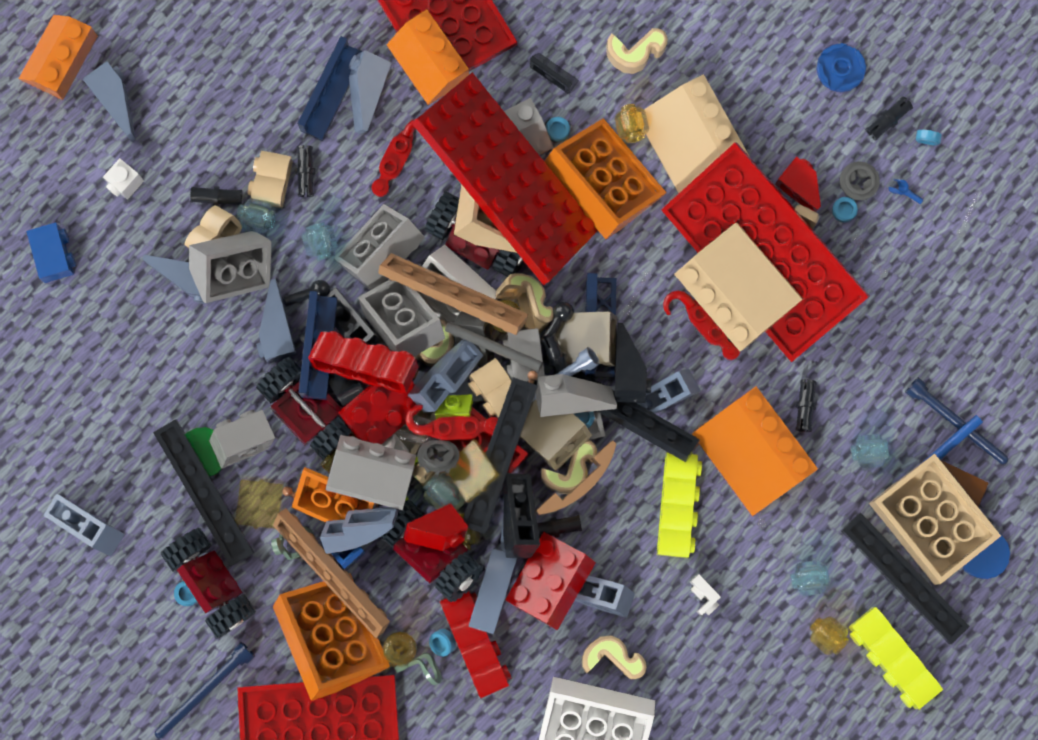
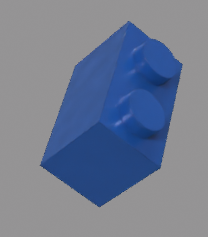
M55 222L26 231L40 280L47 283L74 275L72 267H76V262L72 252L68 253L66 244L69 243V237L65 228L61 229Z

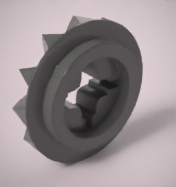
M861 161L847 165L839 177L840 189L843 190L846 197H850L855 201L867 200L877 192L880 184L876 169L870 164ZM856 174L860 179H867L862 184L863 188H860L859 185H851L856 179Z
M433 439L425 442L419 448L417 459L419 466L424 467L427 473L433 471L438 476L440 472L445 471L449 473L451 468L457 467L459 451L450 441ZM434 453L435 455H438V457H443V461L441 462L438 459H434Z

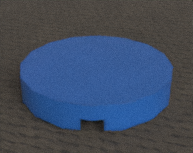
M848 44L831 45L818 58L816 67L818 78L825 87L832 91H851L864 78L866 72L865 59L859 50L847 46Z
M1001 535L962 568L966 573L975 578L989 579L997 577L1004 572L1009 564L1010 550L1007 541Z

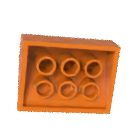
M604 118L556 146L545 159V163L577 201L585 215L593 221L594 226L605 239L620 231L666 194V191Z
M757 386L692 433L693 436L700 439L699 445L752 516L818 470Z
M324 581L280 594L274 603L273 609L311 701L336 693L390 667L378 637L375 638Z

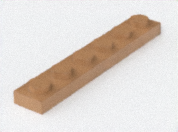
M392 253L379 267L378 273L388 277L390 280L399 282L410 287L412 290L419 291L437 301L448 304L459 311L468 313L479 318L481 321L488 322L514 335L518 334L527 321V313Z
M286 508L279 512L273 524L277 531L375 638L384 633L390 623L385 612L372 603L368 594L352 581L347 571L339 567L330 553H325V550L318 544L316 537L306 531L297 516L291 514Z

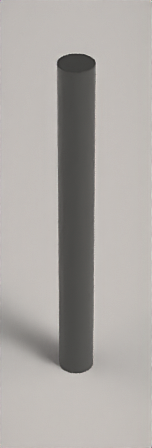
M448 322L446 325V332L538 372L543 365V362L456 324Z

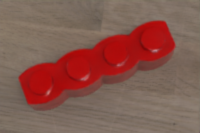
M335 331L320 332L308 357L312 367L327 373H336L352 380H360L372 386L384 387L397 393H407L418 369L415 357L407 351H390L388 347L382 344L367 345L360 338H343L341 334Z
M468 591L455 602H450L447 598L439 602L481 699L508 687L507 681L512 678L506 664L501 666L497 656L502 654L496 640L490 642L487 632L469 627L477 595L475 592L470 594Z

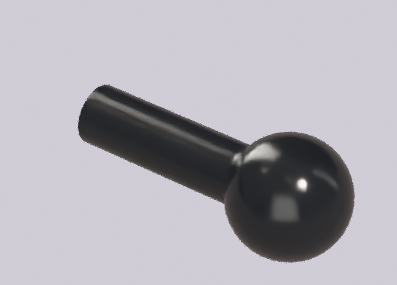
M316 280L310 288L283 297L286 306H290L309 299L310 291L318 292L319 296L326 297L330 293V286L324 280Z
M559 302L555 305L553 310L555 317L543 336L547 334L550 336V333L556 334L562 323L569 321L573 317L574 309L570 303Z

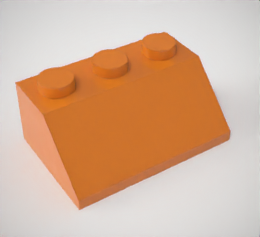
M428 10L423 11L406 22L387 44L388 49L427 105L447 94L469 75L468 67Z
M53 15L23 69L19 80L63 100L96 41L97 34L91 26L70 16Z
M304 467L291 507L326 522L345 520L348 511L375 509L378 504L327 491L325 489L329 477Z

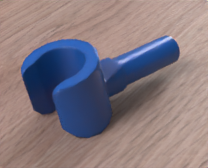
M893 179L898 183L899 189L889 187L888 189L891 193L908 196L919 204L923 202L921 197L908 189L907 181Z

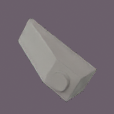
M564 374L537 377L536 402L540 417L617 409L615 397L610 386Z

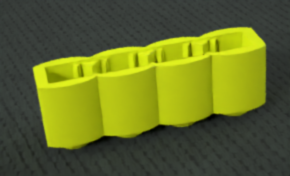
M668 452L665 454L656 555L689 558V554L694 553L695 538L691 537L692 527L697 526L698 513L693 512L694 502L699 501L700 487L696 486V476H701L702 461H698L697 454H692L687 462Z
M876 607L869 609L849 626V629L852 631L849 634L852 640L858 646L863 645L869 652L866 654L869 661L875 667L879 665L884 670V679L891 687L897 686L902 693L900 698L908 708L913 706L915 709L920 710L943 690L937 680L925 668L920 659Z

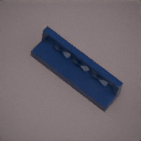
M340 36L297 123L301 132L321 141L324 140L350 87L349 75L351 69H349L351 59L354 55L363 52L349 46L347 38Z
M587 273L585 312H597L604 305L610 312L616 315L617 278L597 277V273ZM597 283L611 284V294L604 300L597 294ZM610 298L611 307L606 303ZM615 366L609 367V372H597L595 367L592 370H585L584 373L590 377L614 378Z
M310 291L299 394L301 398L327 400L330 373L313 368L308 357L320 332L335 331L338 299L319 296L318 292Z

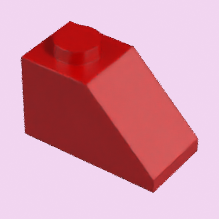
M796 156L778 178L775 185L800 205L817 212L821 207L817 173L809 161L799 159Z
M450 503L408 523L404 540L408 543L444 551L450 547L456 548L464 542L468 525Z

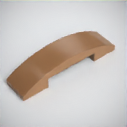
M612 440L591 459L597 468L566 497L561 499L556 493L552 494L536 509V514L542 515L557 511L585 495L599 481L608 468L615 452L616 443Z

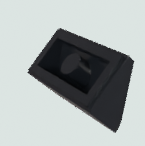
M541 53L535 54L530 58L531 69L567 94H570L579 82L578 79Z

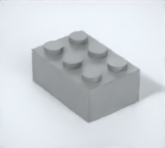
M389 279L358 297L365 318L391 351H407L416 356L445 339L438 316L420 294L408 286Z

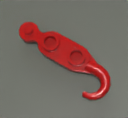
M417 118L411 120L405 129L391 140L379 165L381 176L372 183V192L377 197L387 195L389 192V181L400 175L412 151L413 133L416 129L412 122Z
M679 290L667 294L663 302V308L667 315H671L669 309L670 302L674 299L681 300L685 305L690 322L708 343L720 346L722 355L727 360H734L739 356L740 351L737 347L728 341L726 334L695 299L691 298L686 292Z
M422 405L410 408L405 419L407 427L413 433L427 435L441 441L471 440L479 436L481 432L493 435L498 421L496 417H490L482 422L474 416L441 417L426 425H418L414 422L413 416L415 412L423 409Z

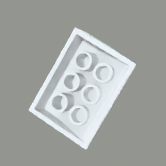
M553 677L539 740H648L654 719L655 700Z

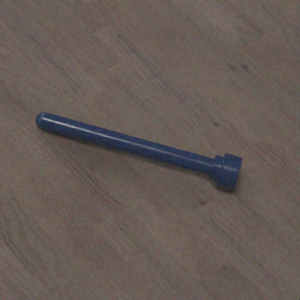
M919 377L912 382V387H908L905 391L912 399H922L958 430L966 424L964 420L930 394L926 383ZM976 430L967 436L1000 464L1008 462L1007 455Z
M240 642L233 649L232 658L156 729L155 737L158 739L163 738L238 665L248 664L255 657L252 651L249 652L246 649L248 647L243 642Z

